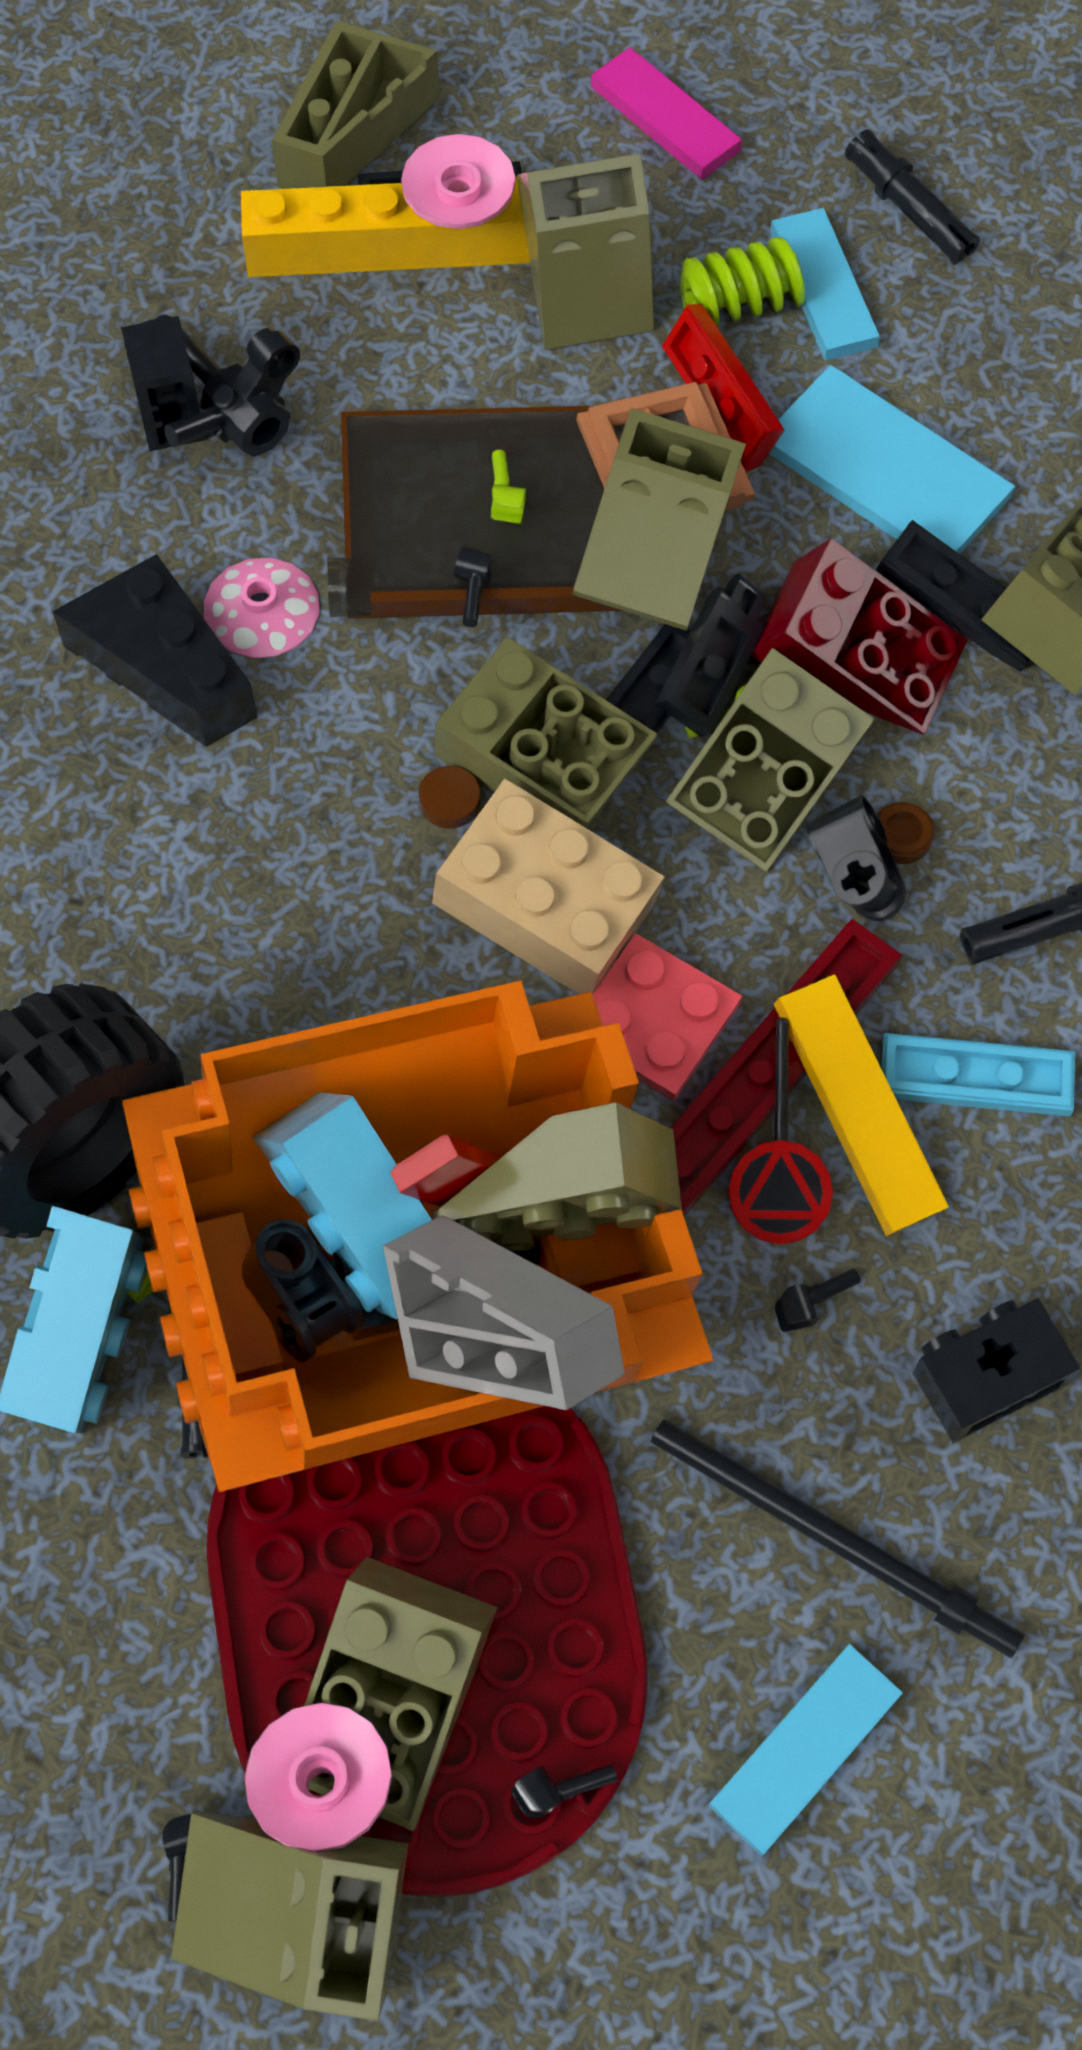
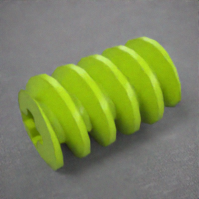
M783 237L771 238L767 243V247L761 242H752L746 248V252L740 247H731L726 251L724 258L718 252H710L704 257L703 264L695 257L686 258L682 264L680 292L684 308L687 304H703L717 327L719 326L720 309L726 308L733 322H738L741 318V304L747 303L754 317L761 316L764 298L769 299L773 310L776 312L783 310L784 293L789 292L797 307L803 306L805 303V285L796 253Z

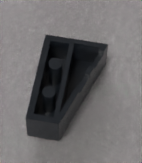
M157 554L52 611L63 646L76 656L80 655L103 671L106 677L117 685H123L146 701L150 708L207 747L258 718L251 683Z

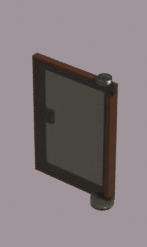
M592 406L341 412L345 557H327L330 617H348V619L463 615L469 582L454 578V568L458 554L464 544L486 550L492 556L490 564L492 572L491 581L481 594L479 615L622 611L572 595L604 492L603 484L576 421L577 413L586 412ZM668 415L660 416L668 419ZM625 425L614 427L619 441ZM495 450H504L506 452L510 479L509 486L526 489V500L521 524L498 521L491 518L492 488L495 480L492 453Z

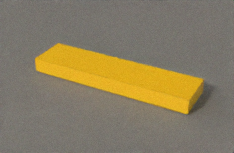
M834 974L778 998L774 1006L779 1016L786 1018L789 1022V1037L886 1237L949 1208L836 975Z

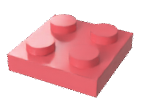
M636 933L593 993L603 1026L619 1022L638 1080L674 1102L742 1001V995Z

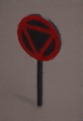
M780 1017L776 1021L775 1141L761 1143L743 1155L732 1172L728 1190L732 1212L743 1229L759 1240L775 1244L801 1241L818 1230L829 1214L833 1196L830 1174L819 1156L802 1144L788 1141L789 1022L784 1017Z

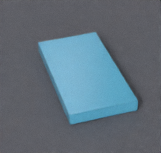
M832 365L778 419L785 431L769 453L896 540L911 520H913L959 554L965 550L1010 500L1015 489V485Z

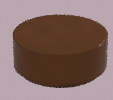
M442 766L432 770L424 777L419 787V803L422 814L430 823L441 828L453 829L468 824L476 816L480 807V788L477 780L469 771L457 766Z
M898 802L884 807L877 814L886 832L887 844L895 863H914L928 853L935 830L933 821L925 810L912 803Z

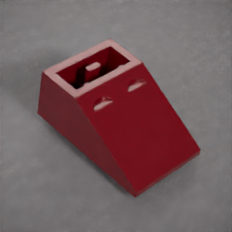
M830 538L793 562L765 619L766 627L751 656L762 663L773 648L862 711L924 735L968 640Z

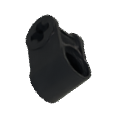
M859 795L807 823L806 829L812 846L825 867L834 892L841 901L854 907L858 914L871 921L890 919L899 912L905 902V882L887 844L888 839L876 811L865 796Z
M278 1220L269 1223L260 1231L242 1263V1278L246 1287L252 1292L271 1321L280 1342L292 1357L303 1363L314 1357L316 1347L341 1331L352 1333L363 1327V1311L354 1292L338 1276L315 1242L313 1235L303 1225L293 1220ZM278 1251L284 1254L290 1260L293 1270L281 1271L274 1268L267 1261L265 1252Z

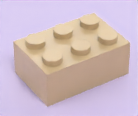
M504 778L436 873L432 904L575 992L581 994L592 991L593 994L655 905L665 876Z

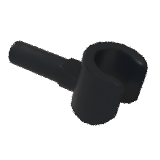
M464 544L455 563L454 578L469 582L462 623L466 627H475L478 622L481 594L491 581L492 572L490 564L492 556L486 550Z
M850 1269L819 1285L815 1284L808 1287L806 1284H798L787 1288L775 1304V1311L781 1331L789 1332L815 1325L818 1322L814 1304L821 1303L859 1284L861 1280L858 1272L855 1269Z
M611 1764L566 1778L555 1785L544 1766H540L520 1778L515 1783L511 1793L525 1815L533 1819H539L556 1809L564 1801L574 1798L575 1795L617 1782V1775Z
M191 1814L171 1819L165 1825L162 1832V1841L169 1860V1871H171L168 1921L177 1920Z

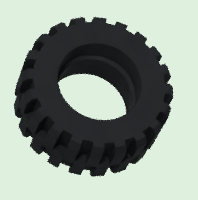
M82 983L79 986L71 984L53 986L49 994L33 993L22 998L21 1005L11 1011L7 1009L0 1011V1236L13 1239L16 1236L25 1239L40 1237L44 1230L55 1231V1229L47 1227L52 1206L89 1216L98 1210V1205L108 1197H116L127 1187L125 1183L137 1172L122 1100L184 1086L183 1071L176 1054L128 1002L115 991L107 990L101 986Z

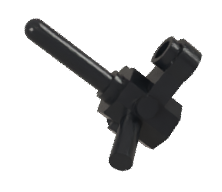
M162 314L156 317V319L160 320L170 318L171 316ZM182 328L192 372L205 384L201 399V408L203 410L165 425L164 432L169 444L177 447L213 432L225 443L232 440L241 451L252 457L272 450L288 431L290 412L284 407L285 401L279 393L286 378L298 365L300 360L299 348L282 331H273L270 328H265L258 331L250 339L247 345L249 360L244 367L237 363L227 368H220Z

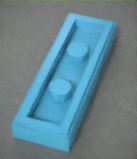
M824 208L772 220L770 229L772 238L783 237L796 253L805 285V303L802 308L824 360L827 361L878 348L879 333Z
M891 1033L883 1034L880 1067L896 1100L1070 1117L1074 1111L1075 1051Z
M849 1644L708 1806L762 1857L903 1692Z

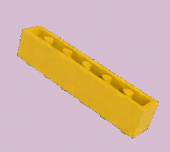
M517 178L512 200L499 216L480 226L462 229L436 226L417 216L405 201L401 183L241 191V229L248 277L530 263Z

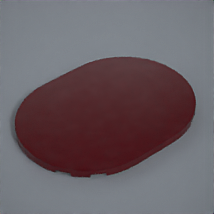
M543 1406L222 1492L218 1491L216 1484L207 1527L208 1576L227 1714L233 1742L244 1772H246L252 1747L268 1725L292 1709L305 1706L346 1580L364 1559L369 1557L497 1607L476 1672L415 1830H409L378 1817L371 1828L361 1835L409 1843L402 1895L452 1897L475 1894L501 1887L525 1877L553 1861L572 1846L596 1822L624 1779L637 1748L644 1721L648 1691L647 1655L617 1499L610 1473L592 1434L580 1417L578 1418L571 1408L563 1410ZM611 1764L617 1775V1782L575 1795L574 1798L564 1801L556 1809L539 1819H533L525 1815L511 1793L512 1788L520 1778L540 1766H544L555 1785L566 1778ZM309 1790V1792L313 1795L323 1796L322 1794Z

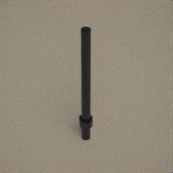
M663 1419L651 1439V1443L936 1613L934 1621L955 1634L959 1635L964 1630L1011 1659L1015 1655L1025 1634L977 1606L979 1598L955 1584L951 1590L669 1421Z

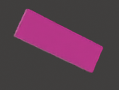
M631 47L591 74V88L701 180L741 151L742 139Z

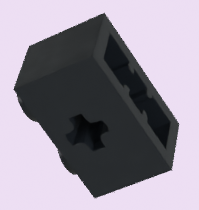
M179 316L160 320L151 319L140 324L121 327L149 451L173 447L166 439L165 425L200 411ZM205 435L184 444L206 440Z
M1039 1298L1019 1308L1014 1300L1007 1301L985 1313L979 1319L981 1327L960 1337L956 1329L947 1331L930 1340L921 1348L924 1356L920 1358L913 1371V1375L952 1443L1069 1385L1081 1369ZM983 1356L989 1362L1001 1359L1005 1365L1001 1374L995 1368L982 1371L979 1363Z

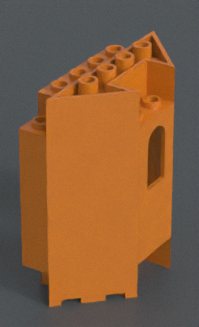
M520 980L200 1054L202 1079L192 1081L189 1085L122 1100L140 1186L128 1189L137 1229L150 1227L154 1250L144 1252L153 1293L166 1290L172 1314L160 1316L169 1358L183 1355L188 1376L187 1380L176 1382L185 1424L198 1421L219 1492L543 1407V1405L410 1378L400 1330L355 1341L352 1333L341 1331L318 1345L315 1356L302 1363L292 1357L280 1342L266 1313L252 1292L246 1287L242 1278V1263L260 1231L269 1223L278 1220H293L303 1225L313 1235L315 1242L328 1261L334 1260V1256L329 1254L317 1240L308 1224L309 1215L296 1197L290 1195L280 1183L271 1168L270 1161L252 1137L318 1092L353 1096L396 1164L401 1163L444 1134L503 1157L551 1116L615 1102L631 1109L639 1081L619 1022L603 1026L592 991L529 1005L522 981ZM423 1201L425 1210L433 1220V1213L441 1207ZM681 1209L654 1216L651 1226L642 1228H620L614 1222L595 1226L596 1234L585 1239L558 1240L554 1238V1234L536 1237L539 1239L540 1244L539 1267L613 1306L625 1375L599 1391L714 1361L693 1299V1294L703 1273ZM278 1251L265 1252L267 1261L274 1268L281 1271L293 1270L290 1260L284 1254Z

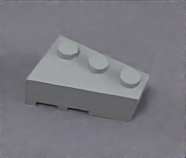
M441 1215L383 1245L410 1378L568 1410L625 1375L613 1306L450 1218Z

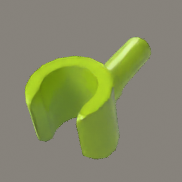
M495 450L492 453L495 480L492 488L491 518L498 521L521 524L525 507L526 489L509 486L510 479L506 452L504 450Z

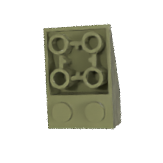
M641 153L518 174L517 181L544 350L654 331L650 219Z
M631 408L614 456L572 595L687 631L746 443Z
M1077 502L981 619L1074 695L1082 688V504L1080 502Z
M506 637L435 723V757L449 766H457L469 771L479 785L492 793L497 790L505 778L587 828L654 743L658 734L511 638Z
M772 648L670 794L666 803L767 872L871 725L874 718Z
M616 1102L551 1116L433 1213V1219L444 1215L511 1252L530 1249L534 1247L533 1238L552 1234L558 1240L589 1238L596 1234L595 1226L614 1222L620 1228L651 1226L654 1216L682 1209L673 1129Z
M366 1557L346 1580L305 1706L325 1703L347 1707L372 1723L387 1746L392 1773L386 1806L378 1817L414 1831L476 1672L497 1607ZM329 1774L317 1775L311 1781L309 1790L326 1795L334 1787L335 1779Z
M193 1810L190 1819L171 1959L304 2010L378 2021L389 1990L409 1843L360 1836L342 1848L328 1851H310L286 1847L266 1834L257 1820Z

